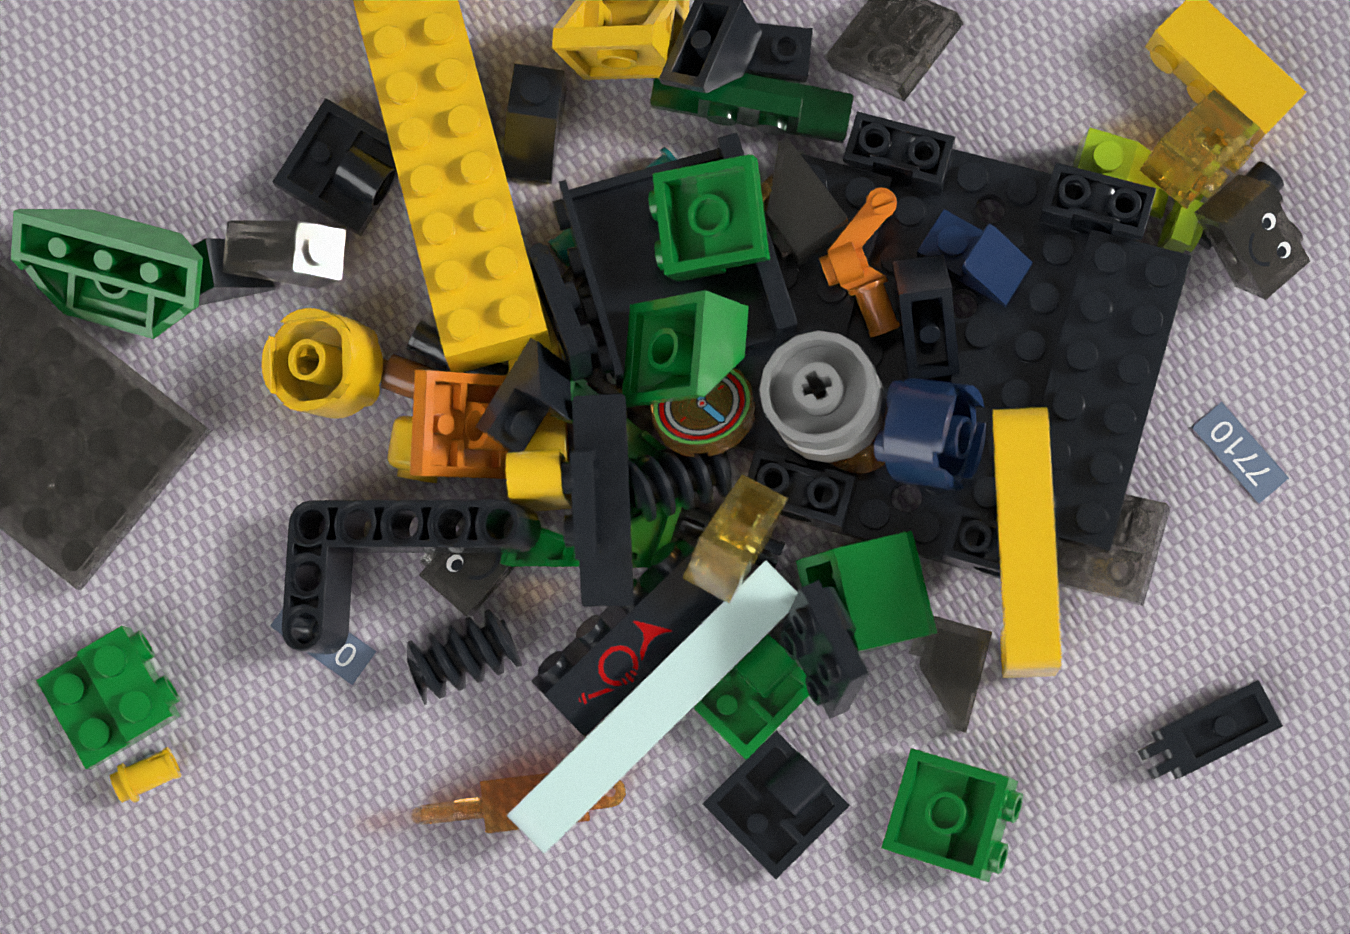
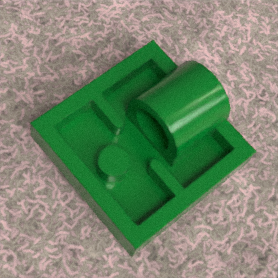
M766 634L693 709L746 761L809 696L805 684L806 674L798 666V663L788 656L785 649L770 635Z

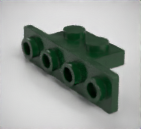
M744 73L743 76L708 93L664 85L659 78H654L650 106L654 109L707 118L708 121L718 125L733 126L739 124L755 127L759 131L771 135H784L787 133L835 143H844L847 137L854 97L851 93Z

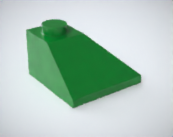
M708 291L630 304L622 394L626 397V407L705 397L745 357L749 306Z

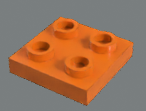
M415 370L410 475L507 479L506 453H508V450L475 427L506 376Z

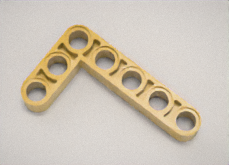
M533 275L552 349L549 350L563 360L562 351ZM518 358L508 360L509 372ZM548 412L523 452L506 453L507 488L509 499L512 503L528 507L534 512L572 509V493L563 494L561 481L562 462L570 461L567 422L551 417V413Z
M1047 407L993 410V442L1003 625L1000 631L1002 677L1056 676L1061 669L1062 655Z

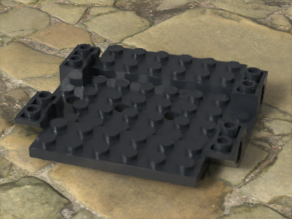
M857 111L843 156V162L850 166L797 152L794 153L770 232V238L798 323L795 336L815 331L841 334L859 345L873 365L883 386L886 410L879 432L884 430L888 413V389L895 380L905 381L908 379L901 329L898 327L887 333L870 338L867 324L855 295L849 296L848 291L842 288L839 283L829 287L819 257L828 254V248L865 204L870 191L880 187L892 191L897 200L896 210L885 219L862 246L868 265L887 276L888 281L884 285L896 319L899 321L892 262L918 258V249L944 209L982 231L985 230L988 224L995 226L1032 261V266L1006 307L949 276L952 295L967 294L971 296L977 304V310L968 318L961 319L955 317L960 374L923 379L972 385L979 390L983 398L984 408L975 407L976 422L986 423L985 443L981 461L973 478H962L959 483L964 488L957 491L895 481L890 476L886 463L877 461L875 457L874 445L877 435L869 446L853 457L830 463L810 460L789 448L763 411L759 390L764 367L776 349L791 340L787 339L745 351V357L732 369L746 382L750 393V404L741 424L720 440L724 446L754 454L741 499L793 521L863 541L912 531L919 557L1001 579L993 442V410L1047 407L1056 546L1058 540L1108 554L1115 535L1192 255L1134 241L1142 240L1157 188L1056 162L1052 174L957 150L955 149V136ZM985 200H994L1002 205L1005 214L998 222L985 223L975 213L977 205ZM725 385L717 410L726 417L732 407V394ZM828 395L822 396L819 400H822ZM909 485L915 487L920 492L922 500L917 509L912 512H901L893 506L891 497L898 487Z

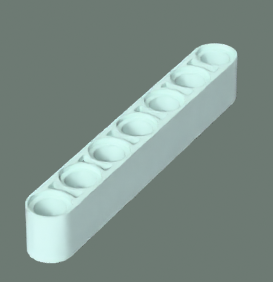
M767 560L764 561L693 633L584 738L507 817L543 854L547 852L789 613L798 592Z

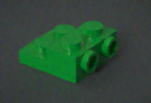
M748 154L652 174L654 190L649 192V207L654 220L658 221L660 240L655 242V257L659 269L664 271L665 276L679 282L726 273V268L770 260L758 159L754 155Z
M118 627L77 651L78 656L36 680L86 770H92L181 717L175 704L180 702L178 692L166 675L161 677L157 675L150 662V659L155 657L152 646L140 630L134 633L129 627Z
M911 748L881 849L990 882L992 872L1000 874L1007 860L1009 846L1007 843L1001 842L1006 823H1015L1021 812L1023 793L1016 791L1018 781L1005 775Z

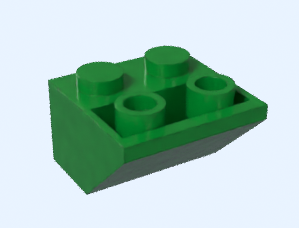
M912 531L834 548L795 561L801 587L819 580L823 588H835L857 628L854 635L850 638L859 654L937 634Z

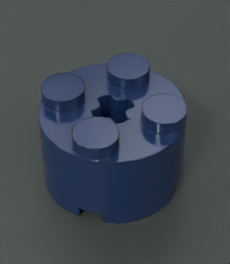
M915 378L905 381L895 380L890 385L887 393L888 413L885 428L878 433L875 440L874 453L877 461L886 463L890 476L897 482L957 491L963 489L964 486L959 482L962 478H973L981 461L985 443L986 423L976 422L975 407L984 408L983 398L979 390L972 385Z

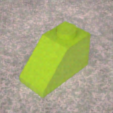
M1089 127L1078 145L1072 167L1157 188L1149 216L1158 219L1163 217L1176 170L1141 143Z

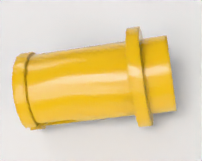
M167 746L162 751L127 767L123 763L117 765V771L109 776L119 800L123 803L131 799L132 802L136 803L140 800V794L168 781L180 778L181 773L172 751Z

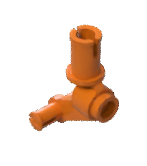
M883 187L870 191L865 204L828 248V254L819 257L829 287L839 283L842 288L848 291L849 296L855 295L867 324L870 338L901 326L896 319L884 285L888 281L887 276L868 265L862 246L885 219L896 210V196L892 191Z

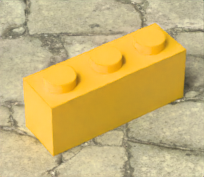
M1185 0L1155 30L1145 45V48L1150 52L1151 60L1160 70L1167 74L1173 73L1187 86V93L1194 102L1204 108L1210 107L1223 120L1224 128L1233 138L1240 142L1246 141L1253 148L1307 93L1208 0Z

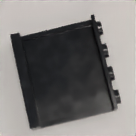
M737 132L718 137L717 149L569 189L566 180L559 181L560 199L552 201L560 231L570 229L574 247L567 248L566 250L571 270L575 279L584 276L589 293L588 295L581 296L585 317L590 326L598 324L603 343L597 344L598 361L603 375L613 374L616 387L623 386L630 304L708 291L749 306L745 351L795 337L798 323L767 225L766 231L770 260L726 268V273L679 282L665 276L664 271H661L657 265L655 242L660 240L658 221L654 220L649 207V192L654 190L652 174L743 156L744 152Z

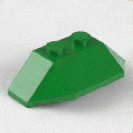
M17 209L13 211L11 260L20 270H26L35 285L64 315L155 339L199 307L203 258L182 233L92 209Z

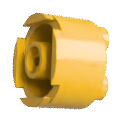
M303 308L287 314L280 321L284 324L275 336L269 335L262 352L261 366L263 379L272 394H276L284 403V406L295 411L338 419L351 416L377 401L380 395L379 384L383 371V358L378 343V336L370 327L354 319L321 309Z

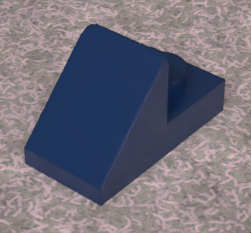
M945 209L917 251L918 258L944 254L949 276L1003 307L1007 306L1032 266V261L995 226L988 224L985 230L982 231Z

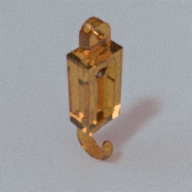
M549 773L480 781L481 796L420 805L412 810L411 819L415 824L421 825L484 819L486 834L520 830L507 815ZM619 780L613 786L615 794L612 797H608L605 794L590 810L618 806L625 798L626 789L624 783ZM589 811L577 822L590 821Z

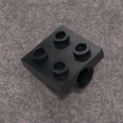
M325 98L272 182L278 189L361 237L397 180L398 174L387 133Z
M818 580L799 589L781 628V640L788 656L792 660L798 659L806 674L805 684L812 701L817 706L822 705L829 719L849 710L867 679L869 671L850 638L854 635L857 628L835 588H823Z
M777 730L702 803L775 880L850 806L824 776L802 754L796 751Z

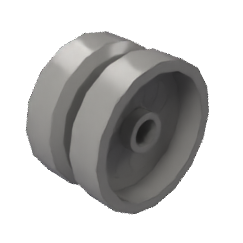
M815 331L795 336L776 349L764 367L759 389L763 411L789 448L803 457L829 463L851 458L869 446L881 429L886 410L882 383L873 365L859 345L841 334ZM828 395L822 400H819L822 396Z

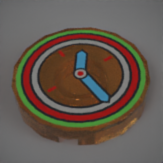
M733 368L705 397L651 404V412L655 430L668 448L685 456L695 457L694 452H707L708 456L723 453L740 443L752 428L756 404L751 384L740 370Z

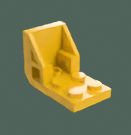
M575 0L553 28L552 48L583 80L659 78L689 13L690 0Z

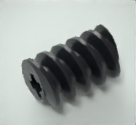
M720 439L705 444L689 445L681 443L675 445L672 451L668 449L658 450L653 457L648 454L637 457L634 463L628 460L631 515H635L636 511L640 510L648 522L656 520V504L660 505L666 516L674 515L676 511L675 498H678L685 510L692 509L695 504L694 492L697 493L699 499L704 504L711 503L713 500V486H715L722 498L731 496L732 470L727 451Z
M490 609L484 611V627L482 628L471 617L465 618V635L461 636L451 624L446 626L445 643L441 644L432 633L426 634V650L423 652L412 640L407 642V663L425 705L427 704V688L439 699L446 696V680H449L460 691L466 688V672L477 683L485 681L486 664L497 675L504 673V657L506 656L516 667L522 666L505 620H499Z

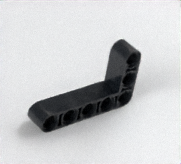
M499 499L310 500L302 502L291 513L288 524L282 636L286 644L297 651L329 655L342 649L349 633L354 553H523L533 548L539 540L541 534L540 519L528 507ZM464 516L465 528L458 537L456 533L457 523ZM512 516L514 522L513 530L505 538L504 524ZM417 517V530L411 536L410 525L413 519ZM325 518L324 531H323L322 534L320 535V534H319L320 523H321L322 520ZM368 518H371L370 531L365 536V523ZM321 569L322 578L317 587L316 576ZM317 621L318 632L316 637L313 638L312 630Z

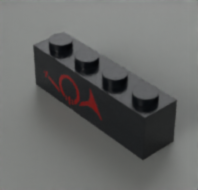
M679 538L675 543L671 542L661 547L651 559L652 566L637 579H633V604L608 606L600 615H593L586 619L577 629L576 638L564 650L550 654L540 664L538 675L531 680L541 693L584 737L734 592L701 553L682 538Z

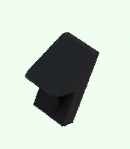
M532 338L529 339L475 426L512 453L525 450L548 412L568 422L573 421L570 373L567 364L540 342Z

